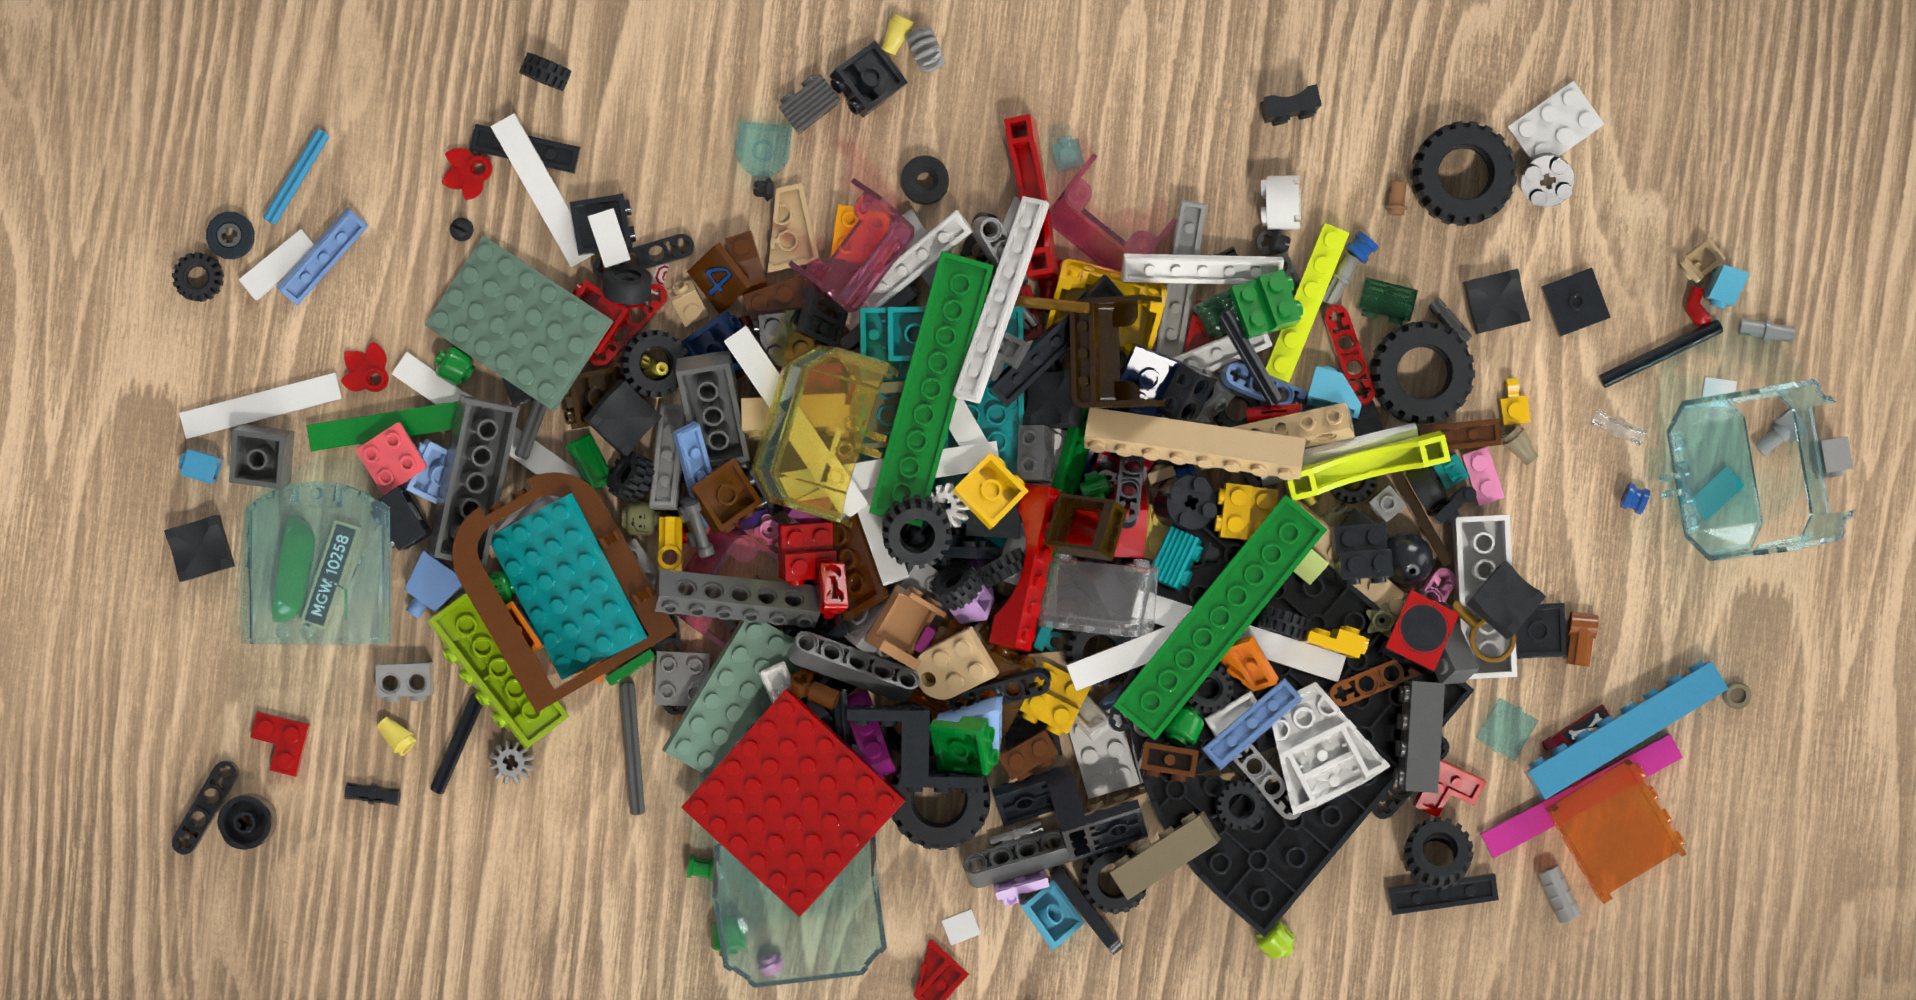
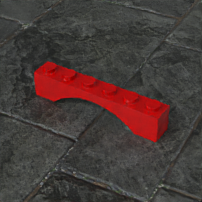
M1031 114L1004 119L1007 143L1015 172L1020 202L1022 196L1048 202L1036 119ZM1049 208L1026 271L1027 277L1033 282L1059 277Z
M1025 484L1028 492L1020 499L1018 507L1026 537L1024 566L1013 594L1004 607L994 616L989 642L1005 648L1031 651L1035 638L1036 623L1041 611L1040 605L1043 591L1047 583L1046 577L1049 563L1052 560V549L1044 544L1045 533L1049 528L1053 516V507L1057 502L1059 493L1064 492L1049 486Z

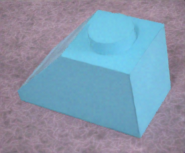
M1726 265L1714 268L1703 299L1709 300L1710 306L1725 310L1726 306H1734L1749 277V272Z
M1316 366L1306 405L1322 408L1346 402L1351 412V417L1358 419L1362 404L1343 373L1337 372L1333 367Z

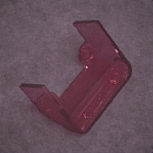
M1093 153L1049 209L1052 228L1099 266L1121 272L1123 254H1152L1177 223V220L1173 218L1157 238L1147 231L1140 230L1133 233L1127 241L1123 240L1084 208L1092 197V189L1082 177L1097 160L1098 156Z
M855 178L852 179L851 183L863 193L854 204V215L859 221L828 262L817 258L808 263L805 270L793 261H790L788 264L807 282L849 313H854L861 308L911 242L915 233L914 226L890 203Z
M737 525L726 534H722V532L713 533L710 529L707 538L709 543L713 545L715 553L708 557L700 558L698 551H696L682 572L717 575L729 556L741 562H748L755 558L760 549L777 561H779L778 552ZM675 614L689 626L722 648L726 645L727 641L708 629L713 617Z

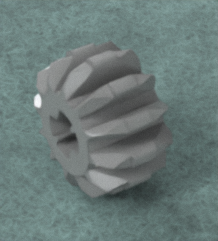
M919 27L907 34L908 44L922 72L935 71L939 69L938 67L945 64L944 55L931 27Z
M507 739L504 741L505 749L500 744H497L495 749L499 754H490L489 757L497 760V763L489 765V768L499 769L494 775L496 779L504 774L503 783L508 784L512 776L513 782L516 785L520 783L519 775L525 780L529 778L528 773L524 769L534 770L535 766L528 764L527 761L535 759L534 754L526 756L525 752L530 747L528 749L523 747L520 750L521 743L518 739L515 741L513 748L511 741ZM512 755L515 756V761L518 762V766H513V769L509 768V763L506 762V758L508 759Z

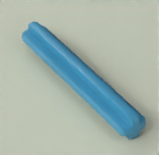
M320 129L314 131L264 213L263 218L274 225L277 224L329 139L327 133Z

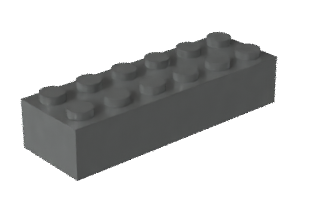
M460 395L427 553L431 556L452 560L453 541L458 528L466 517L479 507L486 516L490 514L487 509L500 502L519 408L514 405ZM495 523L482 533L478 541L477 553L482 566H486Z

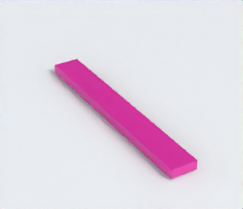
M1667 734L1597 771L1579 785L1563 789L1548 799L1484 831L1480 836L1494 859L1683 757L1671 734Z

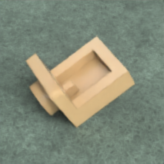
M1708 238L1680 262L1682 265L1681 270L1688 279H1693L1698 283L1705 275L1725 261L1726 257L1712 240Z
M691 279L680 281L668 290L670 299L685 327L709 316Z
M1165 464L1155 466L1150 469L1151 473L1147 474L1146 480L1153 500L1157 496L1159 486L1167 479L1176 477L1173 465L1166 467Z

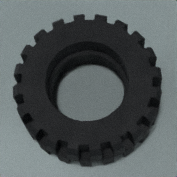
M1459 121L1439 128L1422 142L1412 161L1413 169L1410 171V179H1413L1412 190L1419 198L1418 203L1422 208L1425 207L1429 211L1428 214L1433 218L1437 217L1442 220V223L1448 225L1466 226L1480 223L1492 217L1504 207V204L1513 193V186L1516 185L1517 176H1515V169H1517L1516 161L1512 159L1511 154L1513 151L1511 147L1506 146L1503 142L1505 138L1500 133L1497 135L1492 132L1493 128L1487 125L1484 127L1480 126L1478 122L1470 121L1463 123ZM1453 150H1473L1483 158L1487 165V184L1483 191L1473 198L1459 199L1453 197L1444 190L1440 183L1438 175L1440 163Z
M1430 321L1407 323L1388 333L1375 348L1374 356L1369 366L1375 390L1374 396L1380 401V406L1385 411H1389L1398 420L1401 419L1407 423L1415 422V424L1434 423L1456 413L1455 411L1467 401L1468 394H1471L1473 389L1472 381L1475 378V370H1473L1472 365L1474 362L1473 355L1469 354L1467 349L1469 346L1465 340L1462 341L1458 337L1459 334L1453 329L1449 330L1443 324ZM1418 347L1429 348L1437 352L1443 358L1447 368L1444 386L1438 393L1428 398H1417L1409 395L1402 389L1397 378V367L1402 356L1409 350Z
M930 746L929 771H943L938 770L934 747ZM901 764L892 777L891 784L907 798L892 815V820L897 825V829L901 834H904L915 845L917 843L923 846V848L930 850L931 848L947 850V848L951 847L956 848L967 840L970 841L985 824L991 800L990 787L986 775H983V789H978V793H965V802L961 812L954 819L944 823L931 822L918 812L914 802V792H907L906 787H901Z

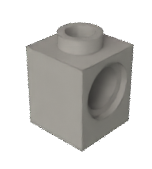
M1385 485L1366 502L1383 523H1387L1407 506L1390 485Z

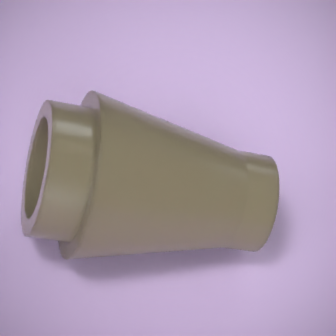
M1515 424L1501 435L1502 445L1520 458L1525 465L1530 464L1538 457L1524 428H1520Z

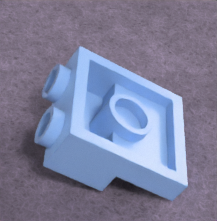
M425 438L423 443L419 442L416 445V448L427 464V468L403 483L402 487L437 504L448 449Z

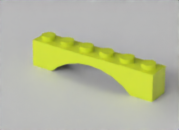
M1326 223L1321 225L1294 296L1295 301L1299 300L1302 304V319L1296 326L1279 331L1264 366L1270 376L1286 383L1290 382L1349 232Z
M1436 431L1303 465L1300 480H1285L1289 498L1296 501L1367 478L1425 468L1449 462L1451 459L1445 434L1441 431Z

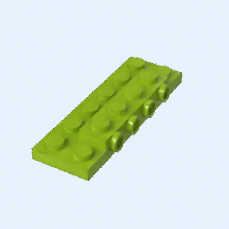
M466 593L428 620V624L443 642L442 646L445 650L442 651L445 659L450 664L454 662L461 670L458 674L466 685L472 684L477 690L475 697L478 702L484 707L488 705L494 712L491 717L499 728L504 726L507 730L510 729L525 749H528L570 717L558 701L538 713L535 712Z

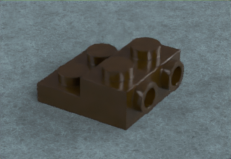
M619 366L584 372L578 375L564 396L568 407L564 409V419L567 425L571 424V429L590 426L584 420V417L618 379H621Z

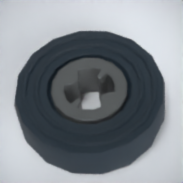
M226 211L216 215L210 221L206 229V241L215 255L223 259L235 260L245 256L251 250L255 241V231L252 223L245 216L237 212ZM229 228H233L232 231L237 232V237L233 238L232 243H228L229 240L224 239V234L228 233Z

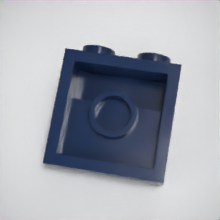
M726 312L682 340L683 343L681 345L687 349L689 357L729 350L724 341L741 329V322L738 317ZM731 353L734 370L737 371L742 367Z

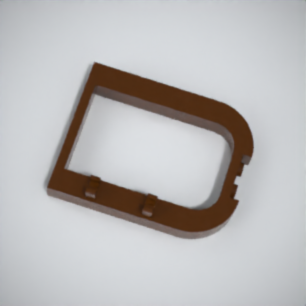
M558 472L539 474L527 479L532 490L527 492L524 487L511 495L513 501L506 505H503L502 501L489 507L487 510L490 514L486 516L480 507L474 510L458 528L452 546V562L459 582L536 713L678 631L668 614L655 612V590L599 494L582 479ZM572 493L634 613L647 633V638L606 658L554 689L483 568L477 549L482 533L494 523L538 498L544 496H558L562 498Z

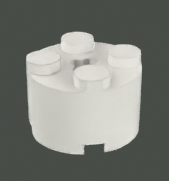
M1300 175L1267 176V180H1261V196L1263 199H1266V207H1261V222L1263 226H1267L1268 230L1301 229L1300 222H1296V220H1301V190H1299V184H1295L1300 183Z

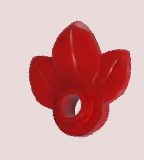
M455 148L447 151L445 156L453 167L443 177L442 184L451 189H462L465 200L478 197L483 191L484 181L492 175L493 165L491 161L483 155L474 156L466 148ZM483 164L484 171L480 174L476 173V165Z
M371 342L366 350V354L359 351H346L344 353L345 365L350 373L341 379V383L347 389L354 392L365 389L371 392H380L387 387L389 382V375L385 370L387 356L382 347L377 343ZM374 374L380 376V382L377 384H373L371 381V377Z

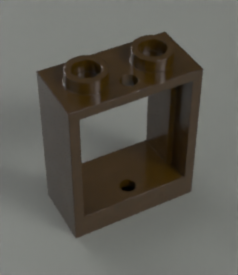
M1059 493L1057 502L1053 507V516L1049 528L1045 533L1044 544L1059 554L1112 561L1127 509L1116 500ZM1076 510L1101 513L1092 546L1066 543Z

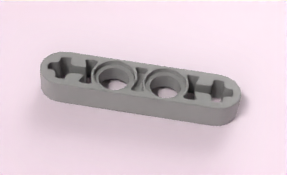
M1252 744L1244 751L1247 753L1250 748L1253 753L1246 756L1242 763L1238 761V758L1242 757L1241 754L1233 759V762L1253 785L1262 792L1263 796L1280 816L1289 820L1300 816L1301 813L1293 815L1291 812H1287L1285 814L1283 811L1286 808L1281 800L1277 804L1273 801L1279 798L1285 790L1287 791L1286 784ZM1252 758L1260 760L1262 764L1261 771L1257 774H1251L1247 770V762ZM1275 779L1278 781L1280 788L1276 794L1270 795L1265 791L1264 786L1267 780ZM1285 795L1284 798L1290 802L1289 796Z

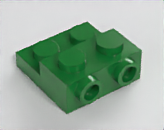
M1284 270L1258 276L1256 280L1237 284L1229 288V293L1246 339L1294 327L1302 319V304L1299 300L1295 301L1292 294L1294 282L1290 275H1285Z
M962 716L959 722L933 719L930 724V731L938 770L988 776L993 766L999 760L998 749H993L992 745L995 729L989 726L988 719Z

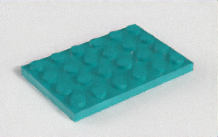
M572 493L492 535L490 545L534 629L543 640L544 648L561 680L647 638Z

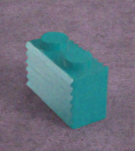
M1169 526L1147 575L1155 581L1181 591L1182 586L1186 587L1191 580L1192 572L1190 570L1193 562L1200 560V555L1204 548L1202 547V541L1198 537Z

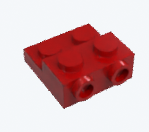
M585 280L583 284L579 283L575 287L572 294L614 321L595 349L597 353L602 355L631 310L623 304L609 301L604 297L601 289Z
M820 521L778 525L780 579L788 581L790 586L804 585V580L812 579L817 584L820 562H837V551L833 549V522Z

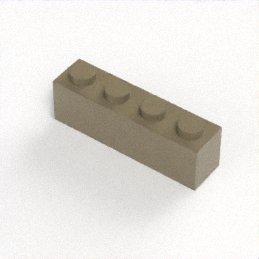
M1194 811L1180 820L1182 825L1173 829L1172 826H1169L1158 834L1160 839L1151 844L1148 840L1136 848L1138 853L1129 858L1126 854L1113 863L1115 867L1110 874L1127 900L1220 841L1221 837L1204 811L1197 815Z

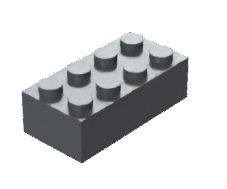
M726 350L677 358L676 376L687 425L694 421L700 424L711 467L721 465L733 457L737 462L749 461L751 445L749 435L742 431L741 398L731 351Z
M1404 681V686L1399 687L1398 700L1402 702V713L1397 715V729L1401 730L1400 740H1396L1395 756L1399 757L1398 768H1394L1393 783L1397 784V789L1438 793L1445 683Z

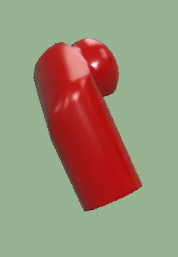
M1691 286L1685 311L1693 323L1704 326L1711 321L1710 313L1706 312L1700 303L1704 289Z

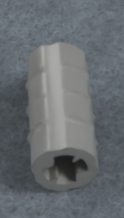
M1560 865L1550 866L1537 873L1542 884L1541 887L1544 888L1547 899L1550 901L1559 923L1568 922L1581 915L1577 901L1571 892V888L1565 879L1566 876H1564Z

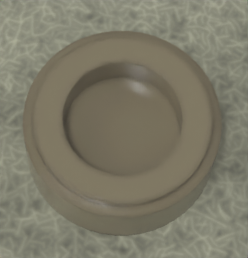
M1732 682L1727 685L1729 689L1723 692V700L1726 705L1734 709L1746 707L1751 700L1749 687L1741 682Z

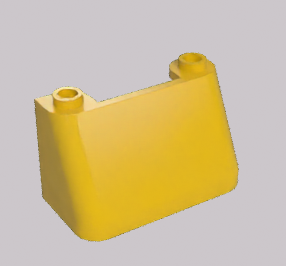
M1074 259L1064 260L1053 299L1076 301L1104 274L1111 279L1124 296L1149 295L1162 297V303L1138 304V317L1134 324L1128 327H1119L1120 346L1124 347L1123 351L1127 358L1134 344L1152 350L1165 307L1167 287L1162 283L1122 282L1120 271ZM1050 310L1045 330L1065 311Z

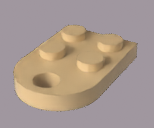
M972 626L927 648L917 658L921 662L917 669L914 670L920 677L918 685L920 689L930 697L940 700L953 698L999 674V670ZM925 672L932 673L936 678V683L928 682L925 678Z

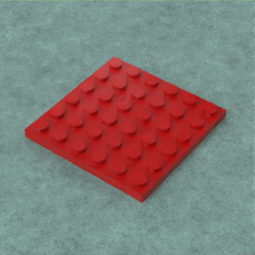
M786 689L681 808L796 915L801 917L901 807L907 798L790 690Z

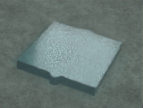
M1499 698L1476 738L1492 747L1493 752L1499 751L1515 761L1539 720L1523 712L1522 707H1515Z

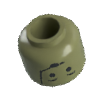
M633 501V503H628L627 507L622 509V528H626L627 533L630 535H652L655 526L659 527L661 510L651 509L649 507L650 501Z

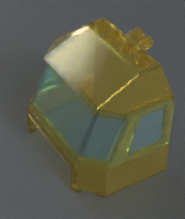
M817 345L783 364L752 464V470L770 503L852 527L853 522L849 521L850 516L844 514L843 511L856 461L860 453L878 459L882 455L879 450L862 447L864 437L872 438L878 442H886L887 439L886 435L867 430L875 399L884 377H898L899 372L890 363L838 347Z

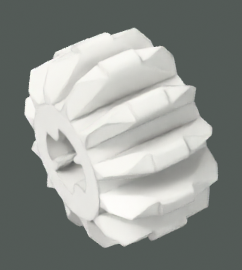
M946 483L945 487L937 485L935 487L936 493L931 492L930 495L932 502H939L942 509H945L950 521V527L952 525L955 528L960 527L961 520L969 519L965 510L970 509L952 492L954 489L953 483ZM946 503H951V509H946Z

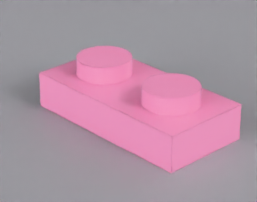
M1488 447L1461 455L1469 475L1471 487L1476 490L1477 495L1475 499L1477 505L1481 506L1504 498Z

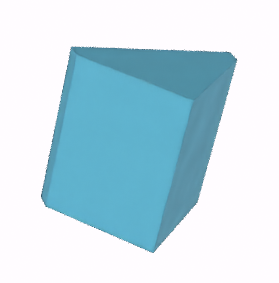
M1054 880L1049 882V887L1033 893L1020 903L1021 908L1052 951L1085 923Z

